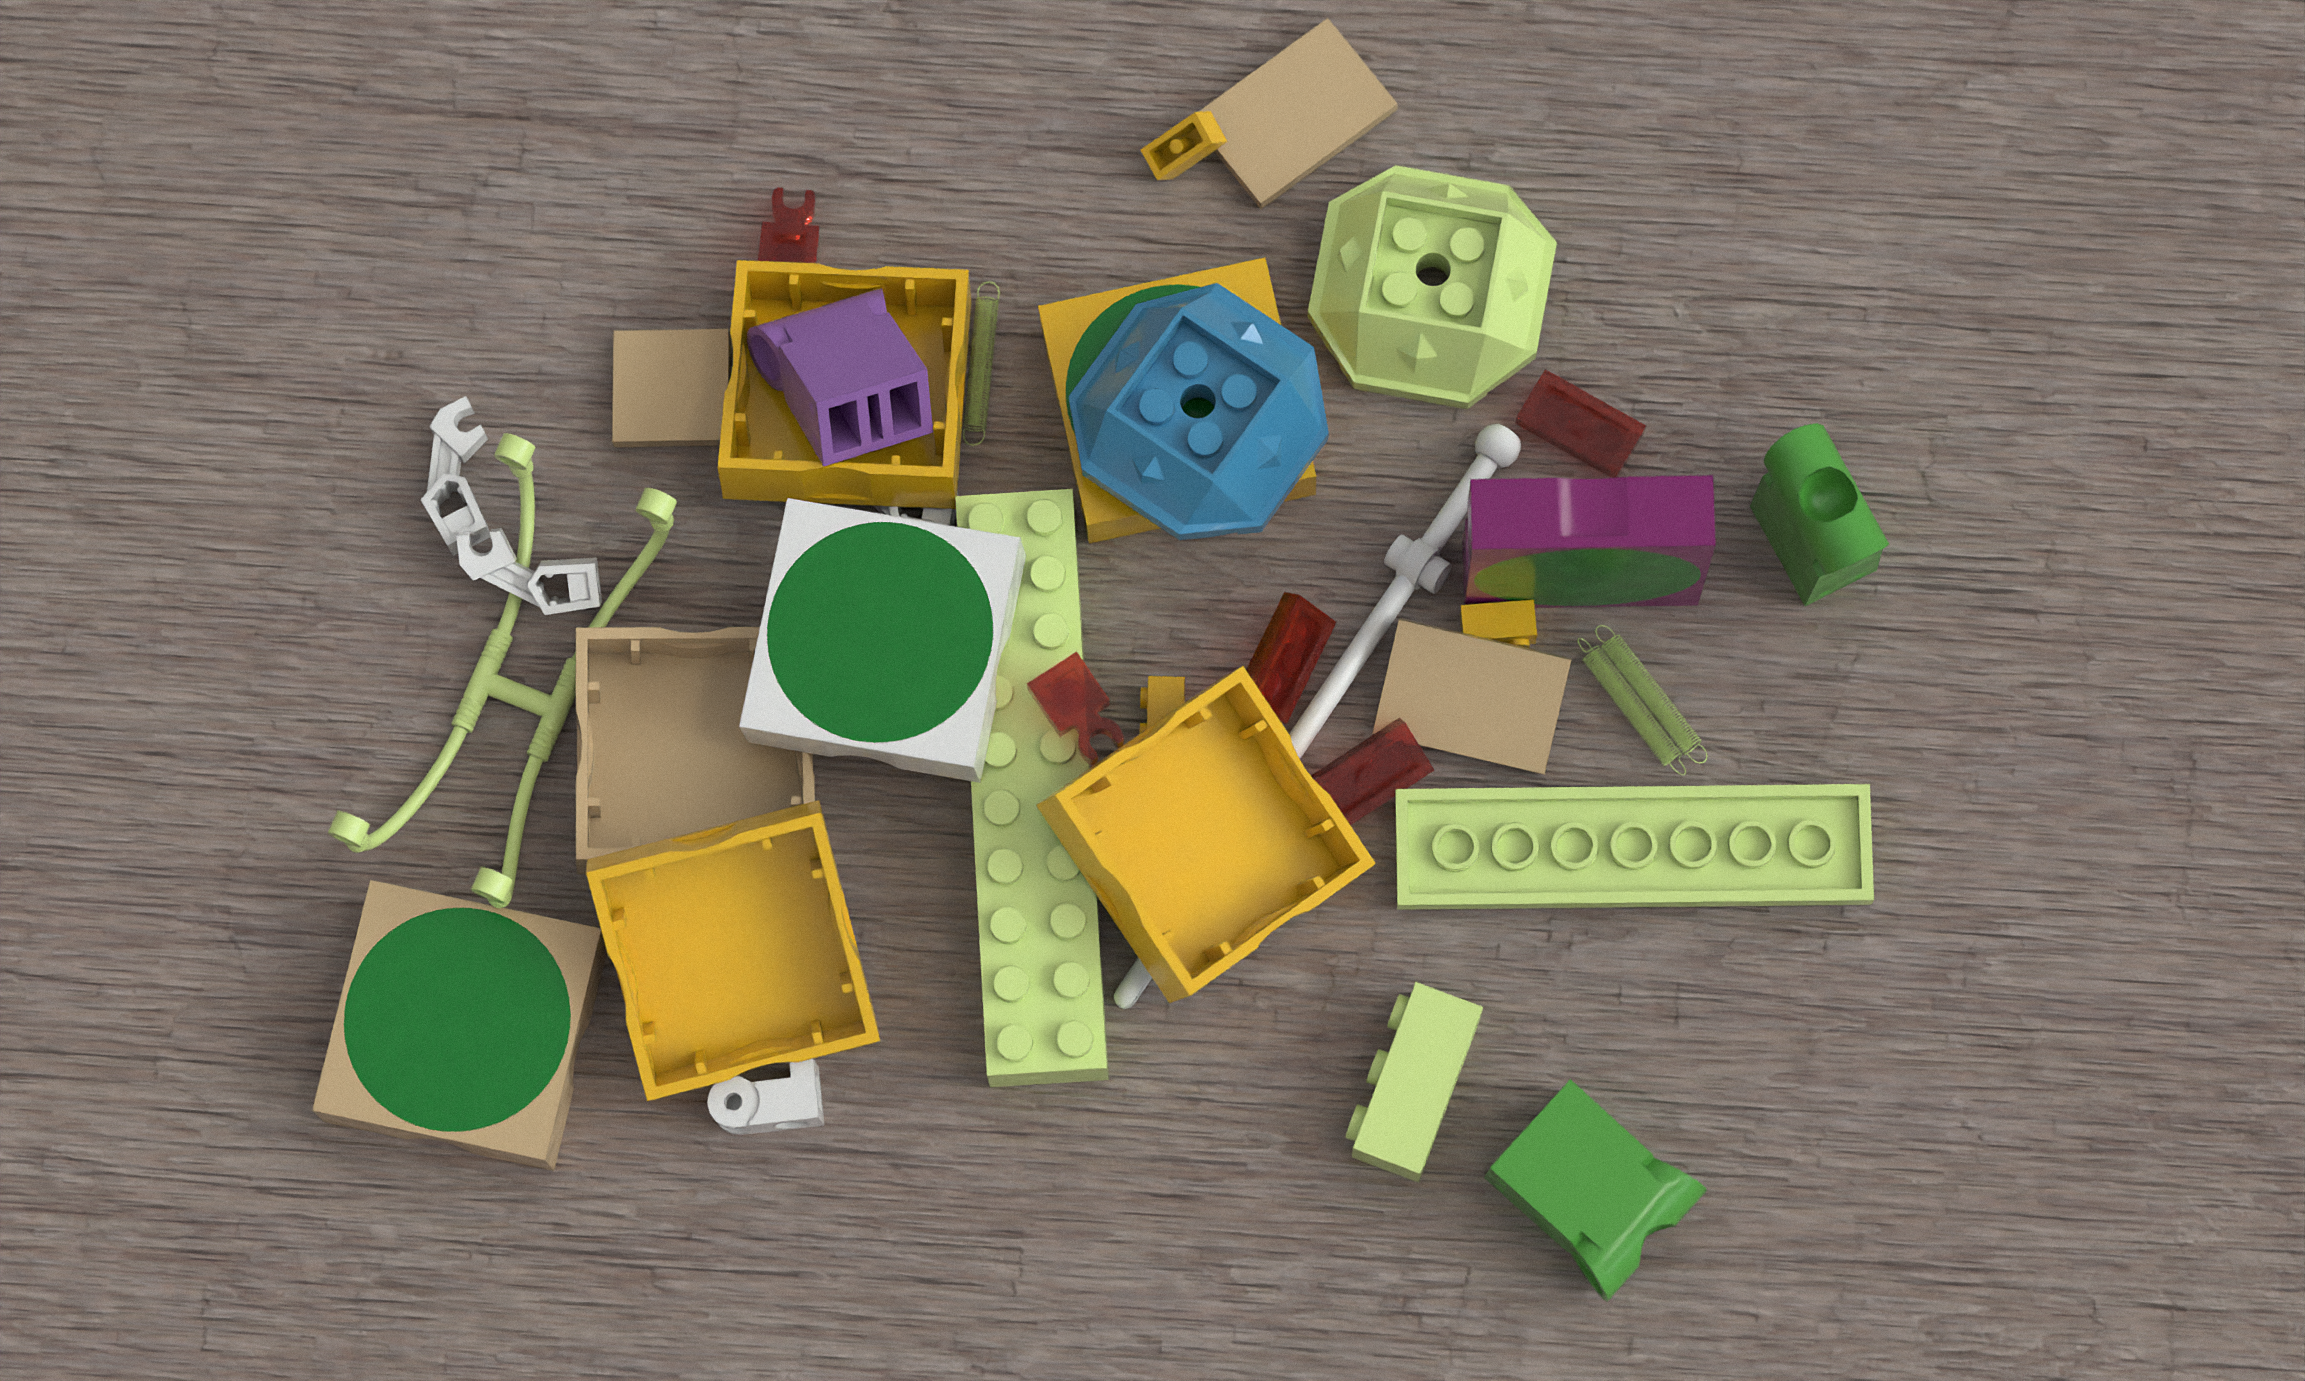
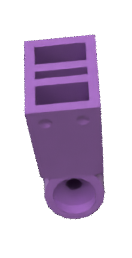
M882 288L753 326L748 330L747 345L755 367L771 387L784 392L787 405L823 466L933 433L927 368L890 313H887Z

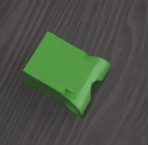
M1818 423L1806 424L1783 435L1765 454L1763 463L1768 473L1762 476L1750 508L1804 606H1807L1877 571L1883 548L1888 546L1889 542L1824 425Z
M1571 1079L1495 1161L1484 1177L1557 1244L1572 1255L1587 1281L1606 1302L1612 1298L1640 1266L1641 1251L1646 1236L1662 1229L1675 1227L1707 1192L1706 1187L1688 1174L1655 1159L1646 1147Z

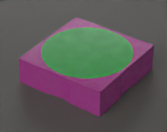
M1713 475L1630 476L1599 479H1470L1467 502L1468 518L1465 520L1462 540L1464 605L1533 599L1535 608L1698 605L1716 546Z

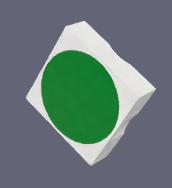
M787 498L739 725L747 741L754 744L829 757L848 755L868 757L888 763L898 769L981 783L997 703V668L1004 646L1010 637L1026 558L1021 538Z

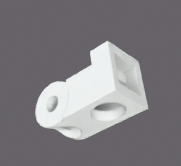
M814 1059L789 1062L791 1075L789 1078L750 1082L743 1077L735 1076L731 1080L716 1083L708 1094L707 1106L710 1115L723 1130L738 1135L824 1126L819 1067Z

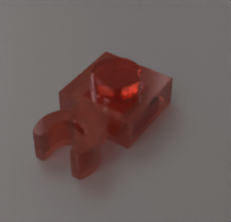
M776 187L772 194V215L776 222L762 221L758 261L817 263L820 226L809 225L815 216L814 191L806 190L804 204L799 208L792 209L784 205L783 188Z
M1077 652L1027 683V690L1059 737L1075 728L1079 734L1078 749L1080 755L1088 764L1094 765L1098 762V755L1090 745V741L1095 735L1104 734L1109 736L1117 749L1124 745V736L1118 724L1108 718H1101L1098 714L1110 705V699Z

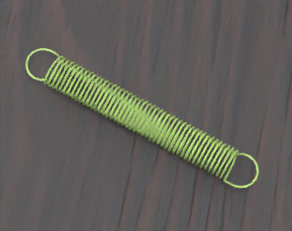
M990 281L983 284L993 283L997 287L998 300L991 297H979L978 288V298H976L975 326L973 327L977 330L973 331L968 393L966 396L967 399L971 400L966 401L967 407H965L964 423L983 427H969L965 424L964 426L973 429L982 428L983 430L964 429L963 439L968 445L972 446L978 445L984 440L986 418L988 415L989 387L991 384L998 312L996 307L999 303V288L994 282ZM980 298H989V299H993V300H996V301H991V300H986V299H980ZM965 430L983 431L984 436L979 443L969 444L965 440L964 432Z
M1614 634V637L1603 642L1604 644L1601 648L1605 650L1604 653L1610 657V660L1614 662L1613 664H1616L1615 667L1621 671V674L1623 673L1622 676H1625L1624 678H1627L1626 681L1629 680L1628 683L1632 685L1631 687H1634L1633 690L1639 694L1640 699L1645 701L1644 704L1650 708L1649 711L1652 710L1651 713L1656 715L1655 718L1661 722L1660 725L1667 729L1666 732L1670 734L1669 736H1672L1671 739L1677 743V746L1680 744L1683 746L1680 749L1683 750L1682 753L1686 752L1698 741L1701 742L1700 737L1690 728L1691 725L1685 721V718L1679 714L1680 711L1670 702L1671 700L1663 693L1658 683L1651 678V674L1647 672L1645 667H1643L1644 665L1634 655L1635 653L1625 644L1624 639L1620 635L1615 636ZM1699 742L1695 747H1693L1690 751H1688L1687 753H1684V755L1687 754V755L1689 756L1688 753L1691 752V751H1692L1694 748H1696L1698 745H1700V742ZM1706 752V759H1705L1703 762H1697V761H1695V760H1693V761L1696 762V763H1704V762L1707 760V757H1708V756H1707V752Z
M1589 645L1591 649L1584 652L1588 653L1591 650L1592 652L1585 656L1582 661L1588 666L1587 668H1590L1589 671L1595 675V678L1597 677L1596 680L1600 682V685L1603 684L1602 687L1606 689L1605 691H1608L1607 694L1613 698L1612 701L1619 705L1618 708L1624 712L1623 715L1629 719L1630 724L1635 726L1634 729L1638 731V734L1640 733L1639 736L1646 740L1645 743L1649 745L1648 747L1654 752V755L1657 754L1656 757L1660 759L1659 762L1663 766L1670 764L1673 768L1670 762L1680 755L1679 762L1682 764L1680 761L1682 753L1678 751L1679 748L1673 744L1668 734L1664 732L1662 727H1660L1661 725L1653 718L1652 713L1641 703V699L1637 697L1635 692H1633L1634 690L1626 683L1625 678L1621 676L1616 667H1614V664L1608 659L1609 657L1603 653V650L1599 648L1600 646L1592 648ZM1685 770V773H1684V774H1681V773H1679L1678 771H1676V772H1677L1678 774H1680V775H1685V774H1686V770Z

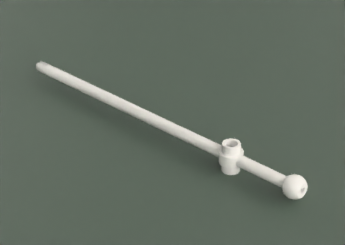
M1501 424L1487 425L1479 432L1475 441V452L1478 456L1423 537L1413 541L1401 534L1389 548L1384 564L1396 571L1394 580L1289 733L1299 759H1301L1413 591L1423 587L1435 594L1447 580L1452 564L1440 558V551L1468 511L1467 502L1470 479H1490L1496 469L1510 466L1520 453L1521 441L1507 427ZM1139 958L1136 959L1115 990L1114 1000L1119 1008H1131L1152 979Z

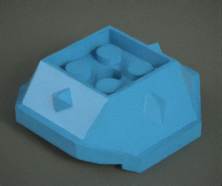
M1218 283L1136 304L1068 396L1082 475L1178 540L1208 538L1232 533L1248 534L1262 532L1329 439L1314 347ZM1204 398L1213 404L1214 409L1204 418H1192L1184 413L1182 407L1190 399Z

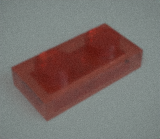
M1546 369L1516 416L1515 424L1611 478H1617L1646 430V425Z
M1288 592L1283 593L1246 669L1280 722L1284 725H1287L1337 623L1301 595Z
M1399 717L1312 774L1311 777L1329 793L1348 823L1352 825L1395 797V789H1407L1433 772L1434 768L1406 722Z

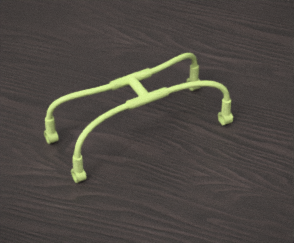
M503 433L494 457L508 465L513 475L519 481L520 530L516 562L529 568L535 523V494L532 477L534 466L531 457L536 447L523 438ZM647 487L644 489L635 511L649 519L655 530L640 555L604 602L588 628L607 626L616 610L661 550L674 523L672 513L677 501L670 495ZM510 592L497 629H492L461 699V703L451 722L454 728L437 760L419 786L389 820L369 835L367 834L370 827L368 822L343 811H337L328 831L330 836L344 842L351 851L357 853L374 849L393 836L422 806L446 773L459 751L466 734L473 732L488 696L542 716L527 750L529 759L524 769L513 807L502 873L480 867L471 888L476 894L487 898L495 908H504L511 901L524 825L534 785L542 763L547 762L551 755V751L576 697V651L572 658H567L551 695L498 675L501 664L513 640L510 634L522 602V598Z

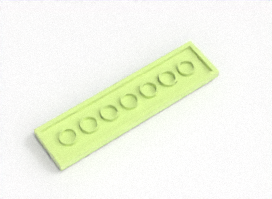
M1870 784L1395 789L1397 910L1872 905L1874 901Z

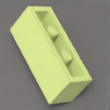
M1415 982L1410 997L1402 994L1398 995L1387 1025L1388 1028L1397 1031L1389 1052L1378 1049L1366 1080L1367 1083L1376 1086L1368 1108L1357 1104L1345 1138L1355 1141L1352 1148V1158L1419 1183L1481 1019L1482 1006Z

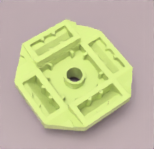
M1395 165L1329 202L1309 301L1308 319L1328 350L1339 363L1340 369L1353 389L1469 409L1485 397L1489 391L1536 359L1557 242L1509 185ZM1436 267L1443 270L1448 279L1441 285L1429 286L1422 283L1417 274L1424 268Z

